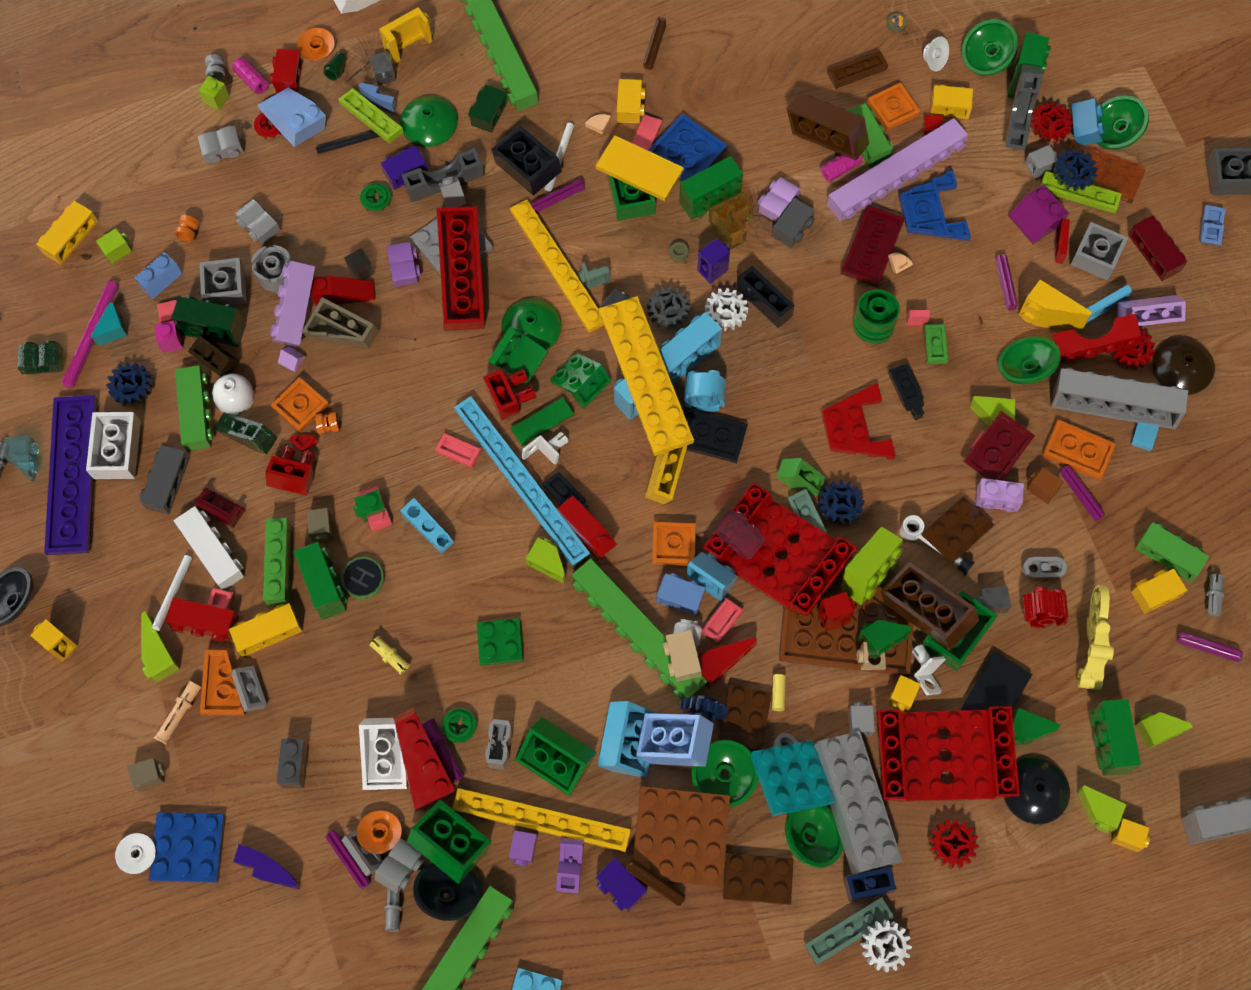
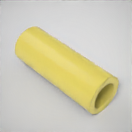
M783 674L773 675V711L785 710L786 675Z

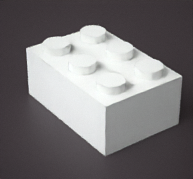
M134 412L92 413L86 471L93 479H135L141 421Z

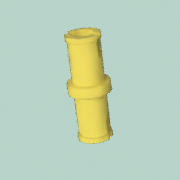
M380 636L374 639L376 642L372 641L369 646L383 657L382 660L385 663L388 662L400 675L406 671L404 670L405 668L408 669L410 667V664L397 654V650L391 648Z

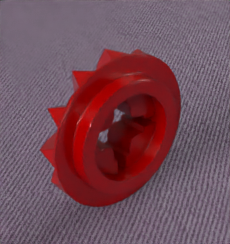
M260 113L254 121V129L257 134L265 139L268 137L274 139L276 135H281V132L273 124L271 129L267 127L269 119L263 113Z

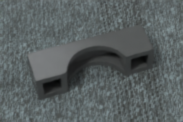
M1022 64L1005 136V146L1008 148L1021 150L1026 148L1032 111L1043 78L1042 67Z
M474 148L457 154L453 162L443 169L424 171L419 168L402 174V179L410 201L414 202L441 192L438 183H441L444 178H457L461 185L484 176L481 160Z

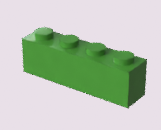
M199 365L175 369L181 444L186 451L211 448L210 440H213L212 428H209V421H212L210 409L207 408V403L210 402L209 392L205 387V384H208L207 373L203 372Z
M287 518L266 519L263 601L268 607L290 603L292 526Z

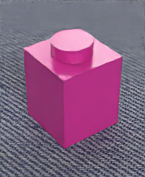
M173 321L154 325L156 341L163 353L183 349L181 334Z

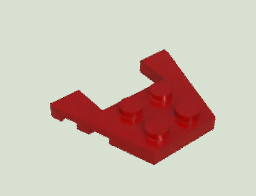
M878 383L822 410L821 415L830 451L854 455L857 453L865 454L875 458L877 456L887 457L890 460L895 459L896 455L892 439L870 442L862 406L882 402Z

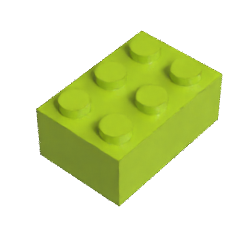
M881 526L845 568L840 592H846L848 597H852L860 605L867 599L871 600L878 585L882 586L887 580L888 573L890 571L894 572L900 563L898 558L903 552V549H901L903 539Z

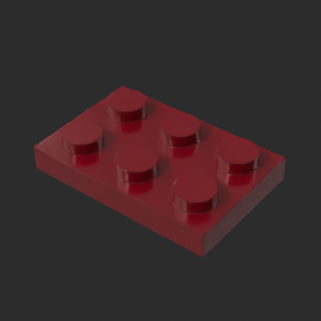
M1000 411L963 462L986 479L1002 481L1035 435Z

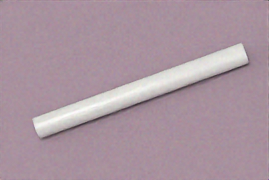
M567 123L556 153L560 165L574 128L572 123ZM556 177L545 186L544 189L546 191H552Z
M184 555L152 625V628L156 631H160L172 598H175L192 561V557Z

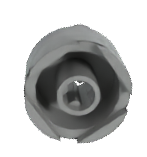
M278 245L268 248L265 246L254 254L252 270L259 285L265 290L278 293L279 286L283 285V266L292 261L286 249Z

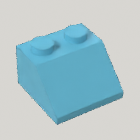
M701 552L690 561L687 568V578L701 583L702 587L706 588L705 591L719 601L724 599L736 583L737 575H735V571L729 566L724 567L719 564L717 558L711 554L706 555L704 552Z

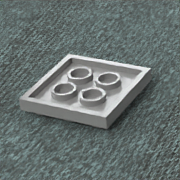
M436 219L412 235L410 240L440 275ZM478 229L481 258L493 250V246Z

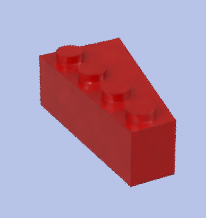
M411 708L393 719L412 804L416 812L454 792L455 789L414 708Z

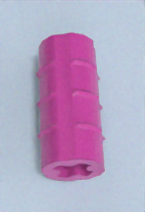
M242 57L235 60L232 69L237 76L256 94L264 93L269 85L264 76L246 58Z
M841 155L823 165L820 170L825 180L831 182L862 164L863 160L861 155L857 160Z

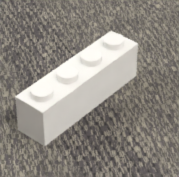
M194 506L173 520L221 590H226L244 577L241 573L242 565L237 558L232 560L229 555L232 551L226 542L220 543L218 538L221 535L214 526L212 528L209 527L207 522L210 519L203 510L199 512Z

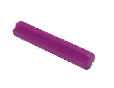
M578 179L531 202V206L535 213L584 190L585 185L581 179Z
M1006 254L997 255L995 260L1005 305L1008 310H1014L1017 308L1018 303Z
M1071 466L1064 467L1060 474L1095 521L1102 518L1105 514L1080 478Z
M1181 631L1177 638V642L1231 661L1239 662L1243 656L1242 650Z
M330 831L325 836L327 841L359 888L364 889L371 883L370 879L363 873L342 842L337 831Z

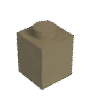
M328 508L306 511L308 535L311 540L320 543L333 538L331 514Z
M154 758L127 766L132 787L138 791L164 783V766L162 762L159 763Z

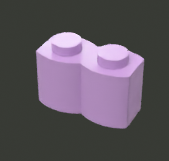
M782 177L777 181L774 180L769 187L767 195L763 194L759 199L758 212L777 222L793 199H798L801 189Z

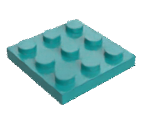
M812 740L757 750L750 754L772 817L832 805L835 802Z

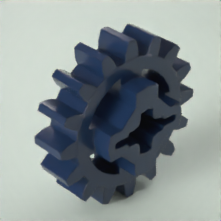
M1074 148L1072 153L1069 149L1064 154L1061 153L1054 163L1056 167L1053 170L1054 173H1058L1055 179L1061 180L1059 185L1066 184L1067 190L1073 187L1074 191H1077L1079 187L1081 190H1084L1087 186L1089 187L1097 177L1095 173L1098 170L1097 167H1093L1096 161H1090L1091 154L1085 156V151L1082 150L1078 153L1077 148Z
M126 362L125 367H122L120 364L118 365V371L112 369L114 375L107 377L111 383L106 384L109 389L108 393L117 403L120 401L125 406L129 402L133 406L136 400L138 403H142L141 397L148 398L146 392L152 391L149 385L153 384V381L150 378V373L146 371L143 365L139 367L134 362L131 366L129 362Z
M840 480L839 485H836L832 481L831 488L825 486L824 492L820 493L819 497L821 500L818 501V505L823 507L820 508L819 512L826 513L824 519L831 518L833 525L836 521H839L840 526L843 525L844 521L850 525L852 518L857 521L858 514H862L863 508L861 506L864 505L865 501L860 499L863 493L856 492L858 486L851 488V482L843 485V481ZM828 498H829V501L832 503V505H831L830 508H829L828 503H827V499H828ZM852 498L854 499V502H855V508L853 507V504L851 503V499H852Z
M693 695L691 699H681L680 711H683L682 713L701 715L711 722H715L716 718L726 719L728 707L724 704H719L718 700L713 699L711 696Z

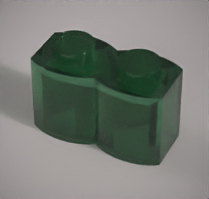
M46 341L39 345L34 342H26L23 345H19L17 368L21 374L27 375L62 372L63 348L56 341Z

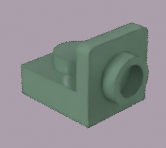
M585 263L580 264L581 271L578 274L581 282H585L588 289L610 282V272L607 266L596 267L588 272Z

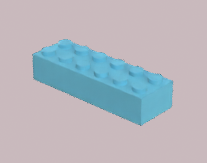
M706 312L701 316L697 315L693 318L688 327L681 328L671 341H665L660 347L659 352L672 385L721 345L722 328ZM621 378L614 385V404L631 421L638 413L625 379Z

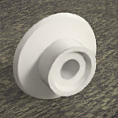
M942 36L935 38L931 43L927 44L923 52L924 60L932 71H940L947 63L949 57V44Z
M141 833L126 836L116 848L115 859L118 867L129 874H138L145 871L154 861L155 845L148 836ZM140 851V855L134 858L135 852Z

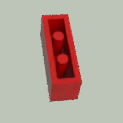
M172 598L165 622L171 627L170 630L183 633V630L197 637L207 635L212 636L211 639L224 642V639L232 640L229 629L234 627L239 616L233 610Z

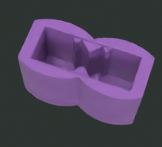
M410 242L387 246L394 286L399 287L418 283L417 277H420L421 273L419 264L415 265L414 259H418L416 247H412Z

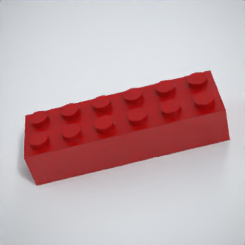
M477 206L437 208L444 331L484 329Z

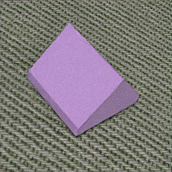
M286 347L280 351L278 364L295 373L306 356L291 347Z

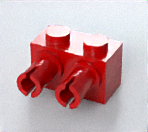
M502 369L483 376L485 387L501 421L520 413V404L537 398L532 386L517 393L512 391V387L528 381L524 369L509 376H506Z
M284 446L280 457L271 456L265 471L266 486L307 496L313 481L312 464L316 455L310 452L309 456H307L308 451H304L300 462L293 461L296 450L290 447L289 451H287L288 446Z

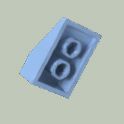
M286 88L258 105L260 111L294 147L325 129L326 115L314 102L290 88Z

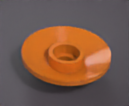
M310 28L304 31L297 40V49L300 50L301 56L311 61L327 58L335 47L333 35L323 28Z
M378 810L368 813L361 819L357 827L359 844L363 849L373 854H383L391 851L402 836L400 821L395 815L387 811ZM382 832L384 836L377 838L376 834Z

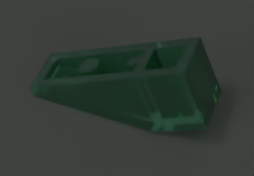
M225 412L213 428L216 432L264 454L269 452L278 438L264 424Z

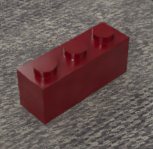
M1153 215L1132 226L1128 234L1129 238L1161 281L1182 271L1187 263L1185 255L1178 250L1173 239L1166 234L1162 224Z

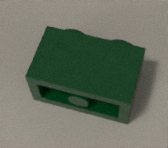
M485 84L482 91H479L477 94L475 105L469 109L468 117H470L471 126L492 133L508 103L506 92Z

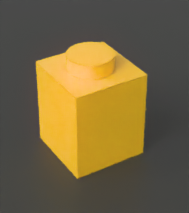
M900 675L888 704L892 705L891 707L894 710L900 709V712H908L921 684Z
M1123 818L1118 829L1114 831L1111 843L1139 852L1147 848L1150 842V835H1148L1149 827Z

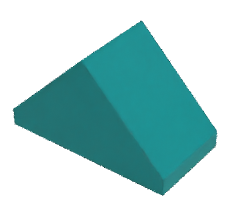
M109 302L91 334V338L99 346L127 336L120 314L111 302Z

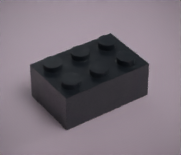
M521 126L517 127L491 149L495 163L533 196L562 172L559 158Z

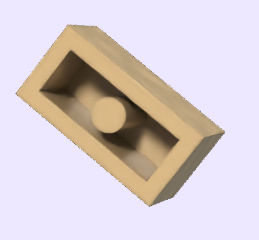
M687 630L666 635L667 642L663 643L665 655H670L672 662L668 664L670 677L675 676L676 682L702 677L692 631Z

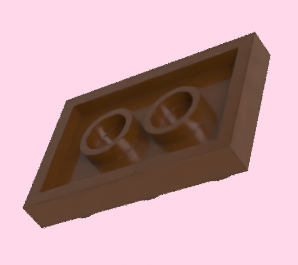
M963 496L922 533V536L954 564L987 534L995 524Z
M729 684L725 704L728 707L726 719L722 720L719 740L738 742L751 753L762 750L772 692Z
M726 853L723 900L791 905L793 858Z

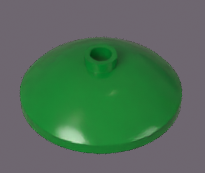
M990 19L977 24L966 35L962 45V58L965 65L972 72L981 76H991L1004 71L1010 66L1017 55L1019 48L1018 35L1014 28L1003 20ZM997 50L995 54L991 55L992 51Z
M429 95L412 100L404 108L400 117V125L403 128L404 136L413 144L422 147H434L445 143L453 136L457 129L458 118L456 110L450 102L444 98Z
M1117 96L1102 104L1104 116L1101 117V122L1103 121L1105 133H1102L1103 141L1097 142L1099 146L1109 150H1119L1133 145L1144 135L1149 124V112L1141 100L1133 96Z
M533 298L524 299L514 303L505 312L501 323L502 335L504 336L509 327L518 329L548 350L559 339L561 319L557 310L548 302ZM530 318L534 319V321L528 322L527 320Z
M1026 337L1013 342L1004 349L999 357L998 367L1001 375L1009 382L1022 385L1034 384L1046 379L1055 372L1060 364L1061 354L1058 346L1050 339Z
M719 740L710 743L706 766H692V781L696 791L730 795L729 807L745 802L753 794L758 783V776L750 757L751 752L742 744L731 740ZM722 769L729 771L727 777L721 776L720 772Z
M822 806L788 813L785 821V836L790 850L799 861L812 868H825L839 859L843 851V845L833 813L828 807Z

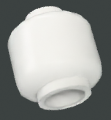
M681 619V622L675 624L673 634L691 630L695 647H698L701 641L702 627L698 625V621Z

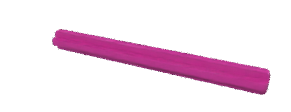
M109 280L105 285L62 380V384L65 387L72 388L78 378L94 342L91 334L109 302H112L119 287L114 281Z

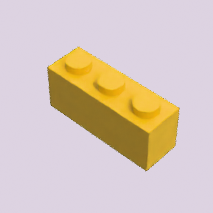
M73 201L71 205L65 208L64 213L58 220L53 222L45 235L40 237L36 245L44 255L61 265L96 225L98 220L91 210Z
M687 445L656 456L645 498L663 505L673 500Z
M290 603L277 605L274 610L267 613H258L253 619L237 622L234 624V627L229 629L237 652L242 657L303 632Z

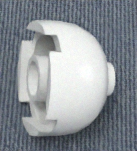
M230 373L223 375L216 381L212 390L214 403L221 412L227 415H238L239 412L247 411L255 398L252 384L240 374Z

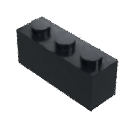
M753 266L738 277L736 289L777 328L781 327L793 316L795 305Z

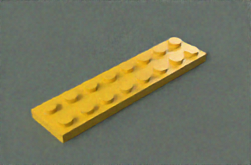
M638 296L599 308V314L653 455L656 456L694 443L692 433Z

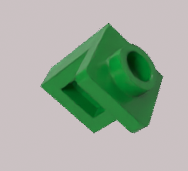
M378 489L354 498L356 505L353 506L357 518L361 517L364 523L368 521L367 517L386 511Z

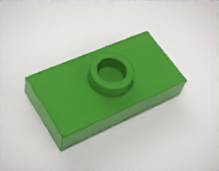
M925 324L924 338L927 364H947L948 352L945 324Z

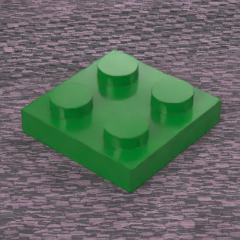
M519 618L477 622L480 666L523 662Z

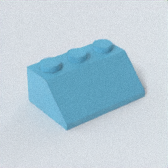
M629 701L610 702L598 766L616 773L647 778L649 763L637 757L636 754L645 714L658 713Z

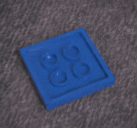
M682 114L648 151L684 167V172L679 178V181L682 182L711 167L726 152L728 145Z
M157 812L153 841L156 853L154 861L150 866L149 881L218 883L225 815Z

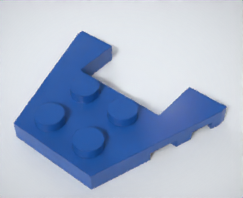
M953 170L946 172L941 177L933 178L931 182L925 185L921 184L900 194L899 201L903 217L905 218L907 233L964 241L970 240L971 235L967 221L946 224L938 193L957 188Z

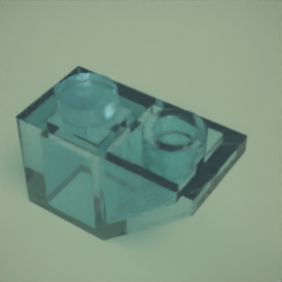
M30 435L4 437V457L30 481H35V474L38 473V464L36 462V454L39 453L38 443Z

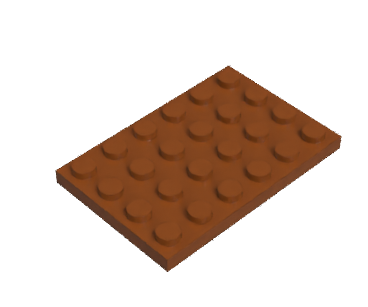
M833 582L808 616L793 613L784 607L779 661L909 677L913 624L884 603L880 592L883 588L877 587L872 599H867L862 605L854 601L856 609L849 624L826 632L817 612L821 600L841 593L842 583ZM882 620L910 626L912 630L909 637L885 652V670H861L860 663L857 662V650L860 649L862 644L858 638L861 632L860 629L865 624ZM871 655L868 656V661L872 665H878L881 661L880 656L875 659Z

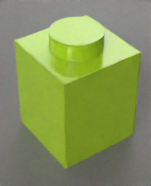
M210 76L206 78L198 89L203 103L217 110H220L230 97L225 84Z
M116 228L96 240V243L111 264L132 252L128 246L131 243L125 233L120 234Z

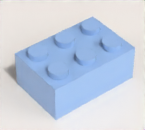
M645 714L636 756L650 764L705 767L714 723L701 715Z

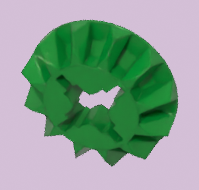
M380 183L369 184L360 193L362 206L367 211L372 210L375 213L377 210L384 211V208L389 206L392 199L390 190ZM377 192L379 199H377V202L374 203L372 198L375 197Z
M463 708L449 711L442 720L443 734L454 743H465L470 738H473L477 730L474 715ZM460 718H462V724L468 728H462L457 734V729L453 725L458 724Z

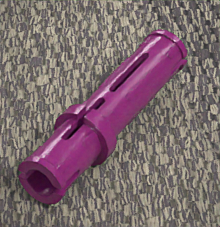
M433 718L423 723L422 726L451 782L455 783V781L457 782L464 778V774L445 741L447 738L445 735H442L435 719Z

